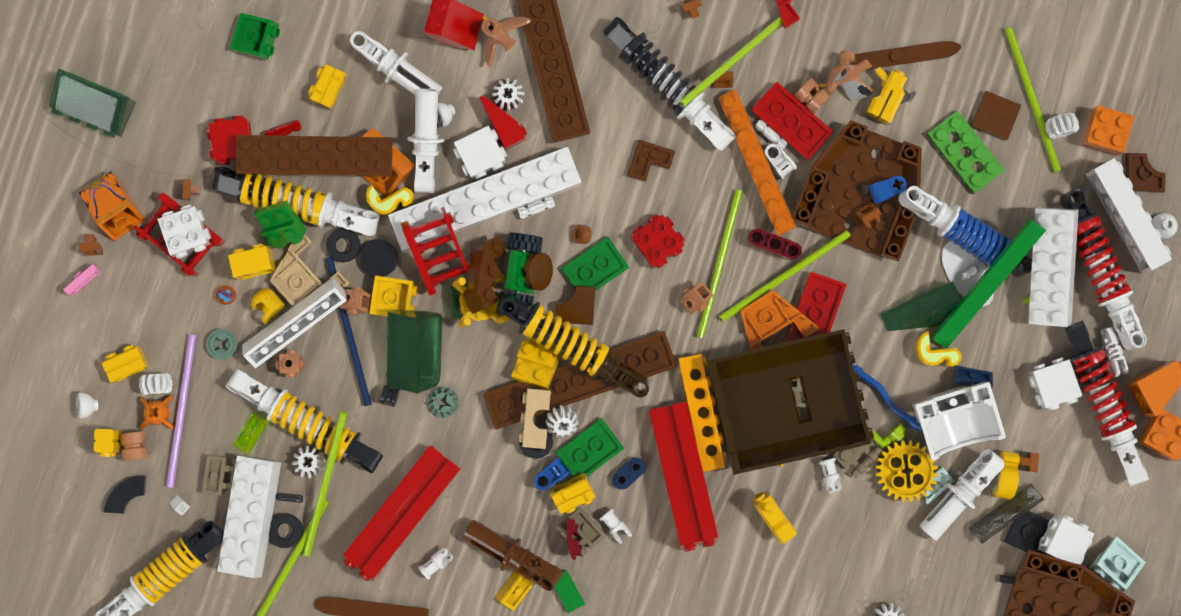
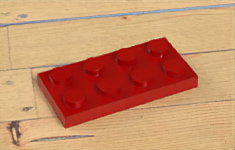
M778 82L770 88L751 110L807 161L834 133Z
M812 271L809 273L797 307L802 314L820 328L808 337L831 331L847 285ZM794 322L791 324L786 342L804 338Z

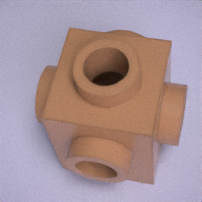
M701 281L694 288L690 285L684 290V296L679 301L692 315L697 310L700 313L709 306L706 302L714 295Z
M352 287L351 290L344 289L347 301L340 305V308L346 310V314L358 316V313L369 314L372 295L358 287Z
M285 350V354H279V358L276 359V369L279 370L280 374H284L285 378H296V374H302V370H304V358H302L301 354H296V350ZM288 360L292 361L291 367L286 366Z

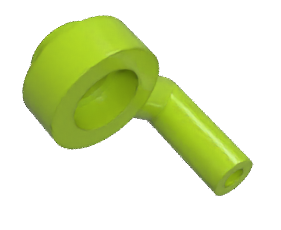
M899 423L884 439L873 430L874 439L872 440L880 448H885L895 440L899 442L906 435L904 432L906 428L902 423Z

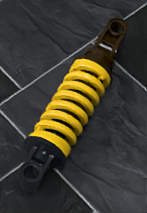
M511 294L505 295L502 298L499 307L500 312L520 325L519 334L532 338L535 332L538 333L537 344H540L544 338L548 339L545 344L546 349H550L554 343L553 347L555 349L553 353L555 355L562 351L564 353L562 356L563 360H567L570 356L573 358L571 361L573 366L577 362L581 363V371L588 367L587 372L591 378L601 375L605 381L611 380L618 387L627 390L636 397L641 398L648 394V379L629 365L622 363L621 358L613 356L611 354L613 349L611 346L609 347L604 343L597 345L596 338L588 339L586 332L579 334L580 330L577 326L571 328L570 322L565 321L562 323L560 316L553 318L551 310L543 314L544 307L538 301L531 307ZM511 302L513 303L514 307L512 309H507L504 306V303ZM643 383L646 387L640 390L635 385Z

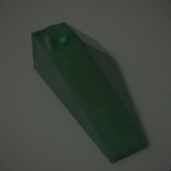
M952 281L885 311L880 316L887 331L936 327L944 322L959 304L961 297Z

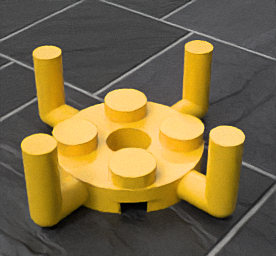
M503 274V277L490 283L492 289L495 287L497 283L502 282L504 280ZM461 277L453 281V287L461 293L459 301L463 317L458 322L459 328L469 326L471 321H484L489 318L493 319L497 324H503L510 320V318L504 315L500 316L495 312L498 302L486 309L471 314L463 298L464 290L467 289L464 286L466 283L465 278Z

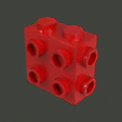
M243 115L232 117L233 120L226 121L225 118L214 119V122L209 123V128L206 131L208 140H211L212 147L209 148L210 158L214 159L220 166L230 165L231 161H236L237 135H252L250 120L244 118Z
M656 214L647 220L649 222L648 225L645 227L640 225L634 229L631 239L652 268L657 266L660 269L668 263L667 258L670 256L675 258L683 252L682 248L685 246L683 243L685 239L679 231L677 233L672 228L674 224L668 216L664 217L663 214L660 216Z

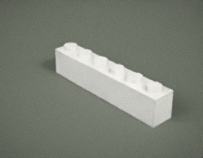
M331 278L242 345L243 356L254 368H257L346 302L345 290L334 278Z

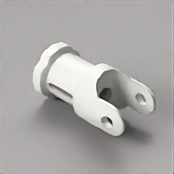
M835 458L819 461L824 477H822L827 492L830 494L841 490L840 475L837 473L834 463L836 461Z
M613 508L599 518L600 521H604L608 526L609 532L619 544H622V540L618 536L617 531L624 530L628 536H632L626 524L615 515Z
M442 548L435 552L425 564H420L418 568L429 580L433 573L438 569L442 570L452 561L453 555L448 553L446 548Z

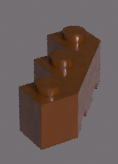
M495 236L471 248L470 256H472L471 264L468 265L466 277L468 284L463 295L471 314L486 309L498 302L490 283L503 277L494 260L507 253L499 236Z

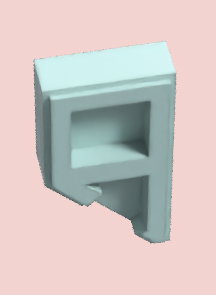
M942 466L934 472L938 474V477H933V480L937 482L936 485H929L933 490H926V504H929L947 489V483L952 484L955 482Z

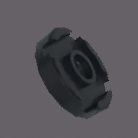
M372 240L361 250V267L372 277H386L397 267V251L386 240Z

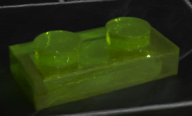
M253 412L234 445L249 455L260 435L265 430L268 421Z

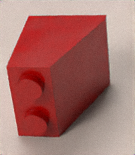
M432 0L424 33L439 44L474 51L484 14L455 0Z

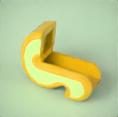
M372 184L367 188L366 198L369 206L382 216L395 213L400 203H402L404 208H408L414 202L413 192L406 187L399 189L381 200Z
M928 331L920 334L915 341V353L917 359L923 365L934 366L945 361L944 365L950 367L957 365L961 361L962 355L957 348L930 350Z
M1001 451L998 456L1004 460V467L997 474V484H995L992 494L997 498L1011 500L1018 488L1020 456L1018 453Z

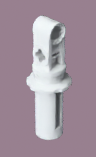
M361 31L351 35L350 42L352 47L367 60L377 65V71L387 75L386 83L394 80L415 95V89L421 88L398 72L401 68L429 89L439 90V96L443 87L408 63L406 60L408 54L406 52L399 56L395 53L394 49L388 51L379 42ZM357 37H363L365 42L363 45L357 46L354 44V40Z
M415 89V134L407 138L408 141L414 143L412 154L416 155L415 193H434L435 190L434 160L435 156L439 155V150H437L438 143L444 142V138L439 137L437 134L439 92L437 89ZM424 161H426L427 165H430L426 170L424 166H420Z
M984 450L976 461L968 467L967 471L958 478L959 480L955 485L946 484L950 491L919 526L937 541L968 505L973 509L976 508L972 502L976 496L979 497L982 490L1003 469L1004 460L992 450Z

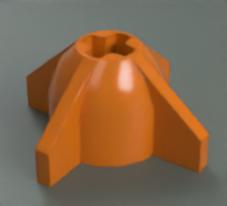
M170 395L164 401L152 400L150 402L141 397L140 400L145 405L143 409L145 421L140 428L144 430L149 424H165L173 430L175 426L168 420L170 417L168 404L174 397Z

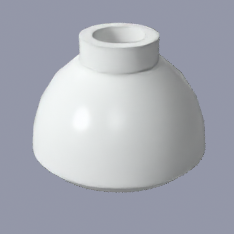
M438 102V127L445 128L450 124L452 116L455 114V109L451 104L447 105Z
M1159 213L1151 221L1153 227L1159 230L1162 236L1161 239H1169L1177 232V220L1169 213Z
M79 392L76 396V413L79 419H85L92 415L94 411H98V400L93 399L86 393Z

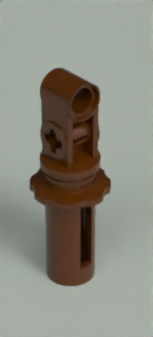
M476 520L469 524L463 535L462 540L502 563L501 571L509 567L514 570V573L521 574L526 579L541 586L544 590L552 591L563 575L560 568L533 554L528 548L524 549L521 547L520 538L512 542Z

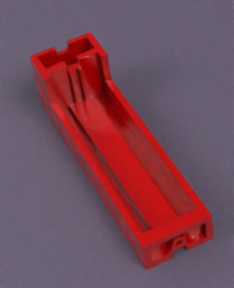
M687 401L668 407L649 410L650 420L674 519L679 548L688 552L696 550V546L701 544L703 548L714 546V543L718 541V533Z
M430 445L342 555L343 559H345L343 561L344 564L352 570L357 568L360 571L359 576L365 581L371 580L374 582L388 564V561L461 469Z

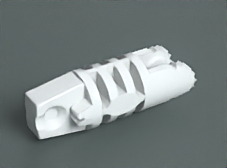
M1113 327L1100 330L1102 345L1105 348L1104 352L1106 358H1108L1110 370L1114 373L1113 377L1120 376V372L1121 374L1129 373L1125 357L1122 355V347L1119 345L1120 341Z

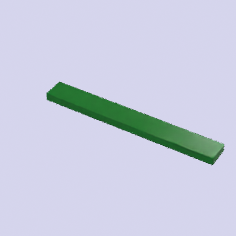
M1030 218L934 332L931 338L947 349L1046 230Z

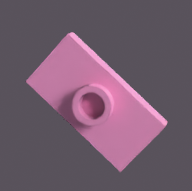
M92 264L84 272H78L73 277L74 281L63 290L68 295L74 296L101 272V269L97 265Z

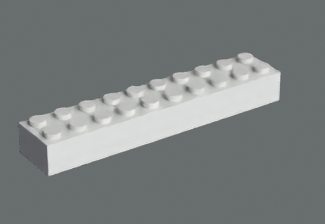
M566 147L389 214L388 216L401 251L405 253L410 251V247L402 230V222L408 220L410 227H417L443 217L441 208L445 207L447 213L451 212L454 223L451 225L454 233H457L537 201L581 186L582 182L569 148ZM447 224L418 234V237H415L417 243L421 242L422 244L450 232Z

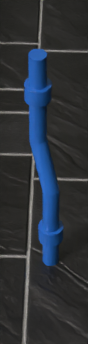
M852 364L853 370L858 371L859 378L877 390L891 412L907 422L908 426L912 429H917L923 433L921 424L918 423L915 416L912 417L897 407L880 382L862 371L863 368L856 364L855 366Z

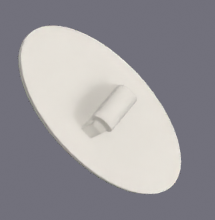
M954 241L947 243L943 247L942 264L945 273L955 290L964 298L987 268L983 261L978 260V257H973L972 253L968 254L966 249L962 250L960 248V245H954ZM994 293L983 306H987L991 303V301L993 300Z

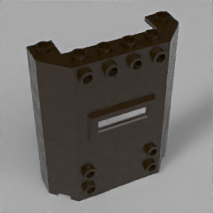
M845 329L707 361L733 475L872 444L871 440L874 439L872 427L868 428L866 420H869L867 409H863L861 401H864L862 389L858 390L857 382H860L858 371H854L852 366L855 363L854 354L849 352L848 344H852L849 332L845 333ZM798 378L801 381L809 419L800 420L791 380Z

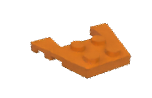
M772 290L741 310L750 351L764 348L761 344L763 340L792 322L796 324L804 338L820 329L775 290Z

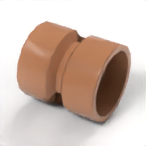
M813 78L808 80L794 95L801 103L806 102V107L813 114L831 97L824 89H819V84Z
M145 431L120 434V443L124 446V449L121 450L122 461L148 458L147 447L143 445L146 442Z

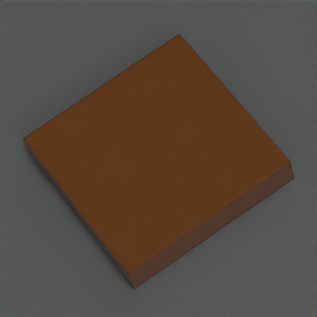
M985 91L971 127L1007 141L1021 104Z

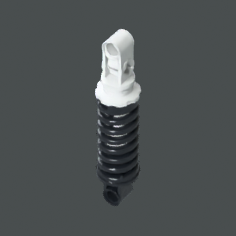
M617 16L607 25L603 33L622 51L618 58L625 64L632 63L631 70L634 72L639 71L638 77L640 79L646 78L645 84L647 86L654 84L652 91L654 93L661 92V100L668 99L667 106L674 110V114L678 119L686 117L690 120L689 123L691 125L695 124L712 144L721 151L736 138L734 132L710 110L711 106L703 102L704 92H701L685 107L680 105L679 101L696 86L692 85L689 88L687 86L690 81L689 78L681 80L682 71L679 70L676 73L672 71L675 68V64L671 63L668 66L666 64L668 61L667 56L662 57L660 60L657 59L661 53L660 49H656L653 53L649 51L654 46L653 42L650 41L644 46L648 42L644 32L637 36ZM709 121L712 122L710 128L707 126Z

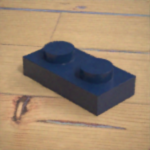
M954 366L953 384L972 386L987 381L990 382L992 389L993 372Z

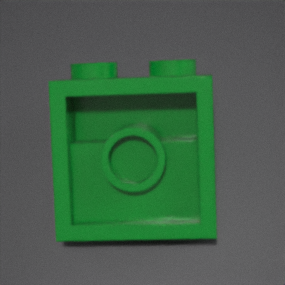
M240 13L229 49L255 58L268 60L269 56L274 54V40L280 35L279 24L270 19Z
M288 201L256 209L253 214L262 226L261 235L270 248L277 247L281 249L287 243L292 242L295 245L303 240L307 229Z

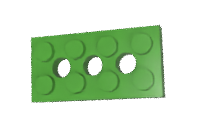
M958 110L927 134L973 194L1005 171ZM952 132L959 136V140L956 143L949 140V134ZM963 147L968 148L971 152L967 158L961 155ZM975 162L982 165V171L979 173L975 172L972 168Z

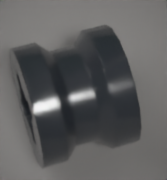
M385 385L381 394L380 404L387 403L391 407H395L400 389H390L389 386Z

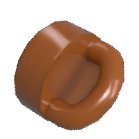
M580 224L575 226L572 233L575 243H589L591 239V229L589 226Z

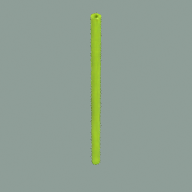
M779 16L683 97L679 101L680 105L685 107L782 25L781 17Z
M1009 27L1005 29V33L1054 173L1061 171L1052 141L1046 132L1045 121L1013 29Z
M735 189L709 287L714 296L706 302L709 306L703 310L696 336L699 338H704L743 193V191Z
M847 230L719 316L723 322L849 238L851 236Z
M344 411L339 413L303 552L304 556H311L347 417V412Z
M326 499L324 502L321 517L330 503ZM312 519L256 616L266 615L306 544Z

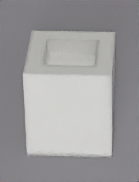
M179 495L169 503L180 515H183L190 508Z

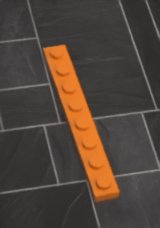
M734 89L720 96L718 100L731 130L736 135L737 144L776 234L781 236L795 229L796 225L737 90Z

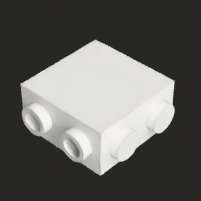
M489 126L454 142L456 148L453 151L457 159L462 158L464 165L461 167L465 175H470L472 179H481L487 175V171L492 169L497 171L503 168V164L506 163L505 157H507L503 146H498L496 140L499 138L495 130H490Z
M187 205L181 207V211L173 213V211L162 214V218L158 219L169 254L177 259L187 256V252L193 250L195 252L203 251L207 245H210V232L208 228H204L202 222L205 221L202 210H198L195 206Z
M1063 357L1052 361V365L1045 367V364L1033 367L1034 371L1029 372V383L1032 388H1035L1037 394L1035 395L1036 403L1042 409L1048 408V411L1060 408L1059 404L1066 402L1067 405L1078 401L1077 398L1082 396L1070 359L1063 360Z
M1062 514V517L1054 515L1048 523L1045 535L1040 539L1038 550L1052 557L1081 564L1087 548L1092 543L1094 533L1088 531L1089 527L1080 522L1077 524L1073 523V518Z

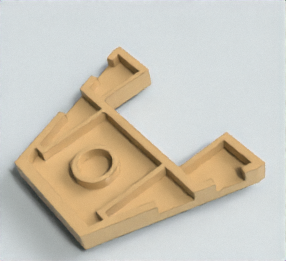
M304 234L303 240L295 245L291 243L284 259L281 260L270 280L293 307L323 285L319 278L299 257L313 243L306 234ZM339 271L331 277L343 289L351 285Z

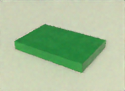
M607 236L563 266L561 270L574 289L576 285L596 286L595 291H597L630 267Z
M600 418L555 453L560 457L573 477L583 473L588 477L625 448L603 419Z

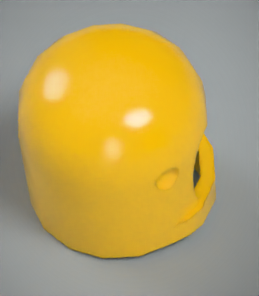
M269 288L259 290L250 301L253 310L260 309L264 312L261 318L264 325L285 307L281 299Z

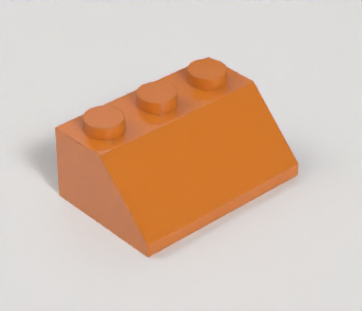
M372 128L362 137L383 136ZM393 146L392 177H362L385 197H388L408 178L416 165Z

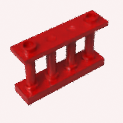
M162 192L158 197L162 201L161 207L143 229L135 225L134 229L138 231L136 235L142 240L146 241L148 239L181 265V271L186 275L197 277L199 273L194 270L196 265L212 246L218 245L221 247L225 240L208 228L211 239H209L210 245H207L205 250L197 252L188 264L180 258L177 259L170 256L168 249L164 246L165 240L163 235L157 241L149 234L158 223V219L162 218V214L171 209L175 212L181 211L180 208L182 206Z
M445 207L441 208L443 217L417 227H410L408 220L401 223L403 233L429 296L436 294L435 286L438 285L437 283L463 273L467 275L468 265L471 264L470 261L466 262L451 225L454 223L451 212H446ZM447 224L450 233L422 244L421 242H416L415 237H418V234ZM453 240L456 250L429 260L423 259L422 254L425 253V250ZM460 257L463 266L437 276H430L428 270L431 267Z

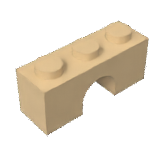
M527 389V392H523L522 404H526V411L521 413V423H524V431H520L519 442L523 443L522 447L546 449L547 429L535 426L533 416L538 410H549L551 394L549 390Z

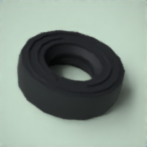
M345 228L336 229L327 238V252L331 258L338 262H350L360 252V239L352 230ZM341 238H347L351 243L349 251L345 253L339 252L336 248V243Z
M535 424V426H537L538 428L547 429L542 425ZM547 430L546 449L522 447L523 443L520 442L519 446L524 455L529 458H543L549 454L553 447V437Z
M281 514L271 521L269 538L274 545L280 548H290L300 541L303 527L301 521L296 516ZM287 523L291 525L293 533L289 538H282L279 535L278 529L281 524Z

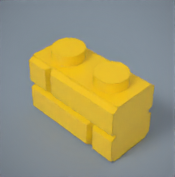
M325 64L323 68H319L316 74L318 80L315 85H311L308 95H310L309 99L312 102L332 110L345 83L347 74Z
M130 345L123 348V353L117 355L115 352L105 357L106 360L102 362V365L110 383H117L149 368L141 347Z
M121 429L94 430V440H96L94 442V451L100 453L101 457L116 456V453L122 450L120 434L123 431Z
M585 473L550 489L551 497L560 514L571 513L577 506L581 504L588 505L596 498L594 489Z

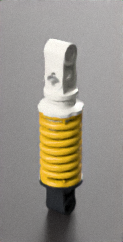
M207 521L190 537L185 533L182 534L180 539L173 543L174 549L168 547L167 553L162 552L161 557L158 556L155 558V562L151 561L149 563V567L145 566L143 571H139L134 576H131L130 582L132 585L124 588L121 594L104 608L100 609L95 616H132L137 611H141L147 603L154 606L161 599L160 597L165 596L166 592H170L173 587L177 586V583L182 582L183 578H187L189 573H193L196 568L207 562L205 555L222 543L224 531L213 521Z

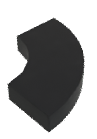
M146 476L133 477L116 486L107 498L104 513L124 514L126 506L132 499L145 495Z

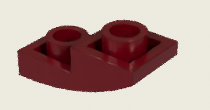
M568 518L567 544L571 558L576 560V556L581 555L582 545L579 544L580 540L573 539L572 536H577L579 524H575L576 519Z

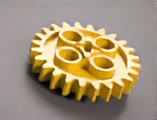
M902 440L901 446L894 442V449L887 446L888 453L881 452L884 459H877L881 463V465L875 467L880 470L875 476L881 477V480L877 483L884 484L885 486L881 490L888 489L887 496L889 497L893 493L895 501L898 497H901L902 503H904L906 498L912 503L913 497L919 501L920 494L926 497L925 490L932 491L933 489L929 485H936L937 483L933 480V477H938V474L933 473V470L938 469V466H933L932 464L936 460L930 459V454L925 453L926 446L922 449L919 448V442L915 446H912V440L909 441L908 445H905L904 440ZM904 454L907 456V467L909 470H912L909 474L911 488H907L906 474L902 473V470L905 469ZM918 456L920 464L917 466L912 465L910 457ZM898 458L901 461V466L899 468L892 467L891 459ZM914 475H920L923 478L921 485L914 484ZM895 477L903 479L904 484L902 487L894 485L893 480Z

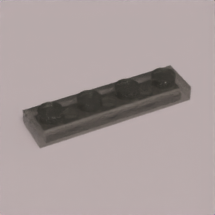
M1030 484L1015 494L1011 500H1007L970 526L969 530L983 544L1044 500L1043 496Z

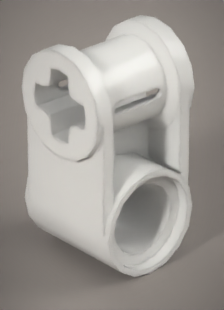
M770 144L764 149L763 152L767 161L779 179L784 180V176L797 169L792 159L786 155L778 144ZM769 148L777 151L776 158H771L768 155Z

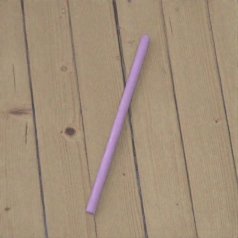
M191 334L188 336L166 487L174 488L196 335Z

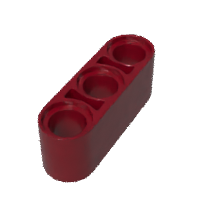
M753 229L747 237L748 243L752 247L786 260H796L802 254V248L798 243L762 229ZM752 234H760L761 242L755 243L752 240ZM771 240L779 242L778 249L774 250L770 247ZM791 246L797 249V255L794 257L788 254V248Z

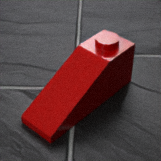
M480 96V100L505 151L526 141L525 135H527L523 124L519 125L517 120L485 96Z

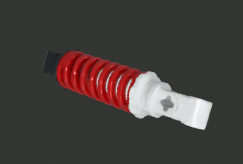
M1073 189L1064 193L1060 198L1063 209H1079L1077 239L1080 238V240L1076 243V249L1084 248L1083 251L1078 253V257L1086 259L1082 263L1083 268H1090L1086 272V276L1094 277L1090 285L1092 287L1098 286V289L1094 292L1095 296H1100L1097 297L1098 306H1106L1108 317H1111L1122 346L1126 350L1130 351L1144 347L1147 338L1133 309L1134 305L1129 300L1133 290H1131L1128 282L1122 283L1126 279L1124 274H1118L1122 267L1118 264H1113L1118 259L1115 255H1109L1113 251V247H1103V245L1109 242V238L1107 236L1098 237L1105 232L1104 227H1098L1102 225L1099 212H1091L1085 195L1080 189Z
M1083 320L1064 327L1076 353L1069 358L1070 362L1079 366L1075 368L1074 372L1076 374L1085 373L1078 381L1079 383L1089 382V385L1083 387L1082 391L1084 393L1090 392L1091 396H1088L1086 400L1087 402L1094 401L1095 403L1094 406L1090 407L1092 412L1098 411L1099 415L1094 417V420H1102L1103 422L1098 427L1101 432V439L1109 440L1112 445L1110 447L1111 450L1117 451L1130 486L1150 480L1134 445L1138 441L1132 434V431L1137 428V425L1132 419H1128L1130 411L1122 409L1125 407L1126 402L1119 399L1122 396V392L1114 390L1118 383L1111 380L1114 373L1106 371L1110 367L1109 362H1100L1106 357L1103 345L1093 347ZM1126 453L1134 455L1133 461H1129V459H1124L1126 457Z

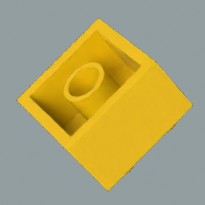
M263 244L251 246V250H244V248L234 250L233 254L228 255L233 278L244 280L275 272L276 265L272 249L263 246Z

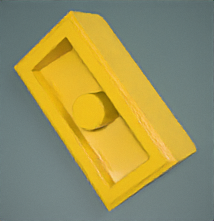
M513 572L495 598L514 611L534 585V582L526 579L519 573Z

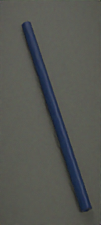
M329 257L325 260L331 278L337 271L333 258ZM339 306L338 309L364 407L372 405L350 320L348 314H346L347 311Z

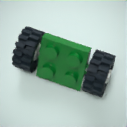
M515 232L509 233L507 248L512 250H510L505 289L513 290L514 292L501 291L498 307H500L502 298L508 294L514 295L531 307L533 306L534 296L526 294H533L534 290H531L525 282L524 276H526V271H524V266L530 256L528 252L541 253L543 237ZM511 302L504 303V306L507 309H512L514 307L513 303Z

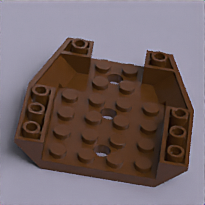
M850 120L811 167L793 213V221L808 230L831 239L847 230L851 236L841 243L878 257L899 262L917 215L900 204V194L874 204L869 189L867 194L862 195L858 192V186L864 184L868 187L894 176H902L907 183L906 189L911 186L920 188L922 147L906 141L902 143L867 130V126ZM872 150H880L882 153L881 158L874 159L871 155ZM894 180L895 183L892 185L893 188H898V190H900L899 187L902 185L901 182L897 183L896 180ZM872 202L880 210V222H876L873 219L870 221L871 227L868 228L857 217L855 211ZM848 219L852 220L855 224L852 230H848L844 226L845 221Z
M1028 550L1018 565L1003 616H1060L1061 614H1067L1068 616H1131L1135 601L1084 565ZM1025 603H1030L1032 606L1031 611L1028 613H1023L1022 606Z

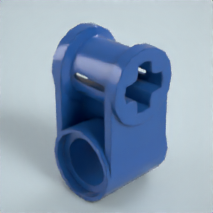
M894 176L885 181L882 180L868 186L874 204H878L903 192L906 189L907 183L902 176ZM894 180H896L897 183L901 182L902 185L899 187L900 190H898V188H893L892 185L895 183Z
M560 457L537 474L534 479L536 488L546 490L571 473L560 462ZM540 476L547 477V486L540 487L537 480Z

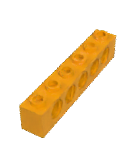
M701 354L679 358V368L703 472L725 468L724 463H728L726 452H722L720 445L724 444L722 433L717 431V425H720L718 414L713 412V407L716 404L714 395L709 393V388L712 385L710 376L706 377L705 369L708 368L706 358H702ZM694 369L698 370L701 374L700 379L696 381L690 377V372ZM697 388H701L705 393L702 399H697L694 396V391ZM701 407L708 409L709 413L706 418H701L698 415V410ZM710 426L712 428V435L710 437H705L702 434L703 427ZM709 445L716 447V454L713 456H709L706 453V448Z

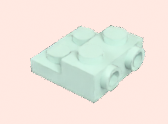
M1115 537L1104 552L1097 556L1090 568L1095 574L1123 592L1127 590L1146 562L1122 540Z

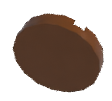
M533 253L526 260L524 266L526 276H524V279L531 290L542 291L550 284L553 275V265L546 253Z

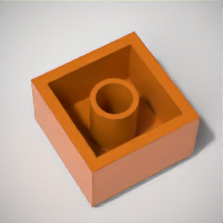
M1097 105L1091 111L1082 145L1117 156L1123 154L1135 116Z
M1163 409L1159 415L1151 417L1138 443L1170 461H1178L1181 457V419Z

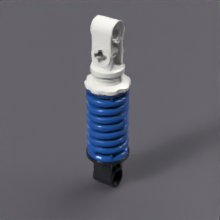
M911 186L899 195V202L903 207L928 221L929 225L938 228V236L947 238L949 242L954 241V245H960L962 250L966 249L968 254L972 253L973 257H978V260L984 261L989 267L1012 240V238L1004 237L1002 233H998L997 230L992 229L983 221H979L978 218L973 217L970 213L967 214V211L963 210L959 205H954L950 208L947 206V203L944 201L940 202L937 198L927 194L917 186ZM1025 255L1011 274L1015 277H1021L1032 271V259Z

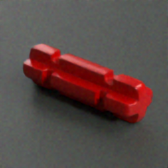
M294 120L291 124L286 123L275 127L274 130H267L264 132V135L286 136L291 134L292 131L297 132L301 130L302 126L299 120Z

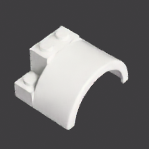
M985 381L969 387H956L927 396V400L912 404L917 421L921 424L932 460L939 459L944 453L966 445L1006 438L990 382Z

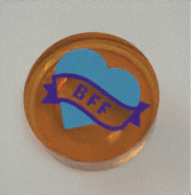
M228 285L221 286L216 293L217 300L224 305L232 304L236 299L235 289Z

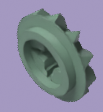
M218 329L209 335L206 346L212 357L226 360L232 357L237 350L238 341L232 332ZM217 338L221 341L229 339L225 344L228 350L223 348L217 349L220 345Z
M440 387L429 395L428 406L435 416L446 418L456 412L459 400L457 394L452 389ZM447 394L446 402H448V404H450L451 407L443 406V408L439 410L440 403L436 400V398L443 399Z

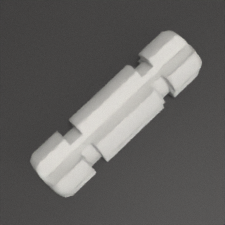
M759 120L756 123L755 129L759 132L761 131L762 135L770 142L778 144L782 150L787 146L788 142L783 138L781 139L780 135L770 126L767 127L763 120Z
M548 197L543 202L540 200L527 205V208L525 206L519 208L520 218L525 219L530 214L532 216L545 211V208L551 209L555 207L553 198Z

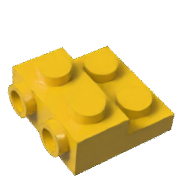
M375 276L369 314L409 320V316L414 314V305H411L412 297L416 298L417 286H414V281Z
M529 338V340L523 339L517 354L518 360L511 375L512 379L548 390L561 353L559 352L558 355L553 353L555 349L553 344L550 349H546L545 345L537 344L534 338Z

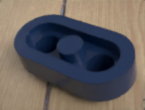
M637 457L631 458L614 473L612 477L613 485L620 490L628 488L645 472V462ZM635 463L640 465L638 471H634L632 468ZM621 476L626 479L623 484L618 482V478Z

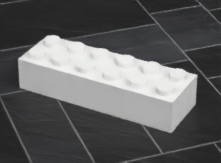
M1114 158L1085 175L1142 274L1152 271L1172 260L1170 257L1171 251L1162 243V236L1159 230L1153 227L1150 214L1144 211L1141 198L1137 194L1135 195L1132 190V182L1129 178L1125 177L1122 172L1123 167L1121 163Z
M1035 208V222L1046 231L1033 246L1028 324L1061 327L1072 325L1079 209Z
M237 456L218 572L251 578L262 577L281 462Z

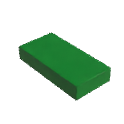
M566 570L562 572L563 575L554 588L569 614L585 605V602Z

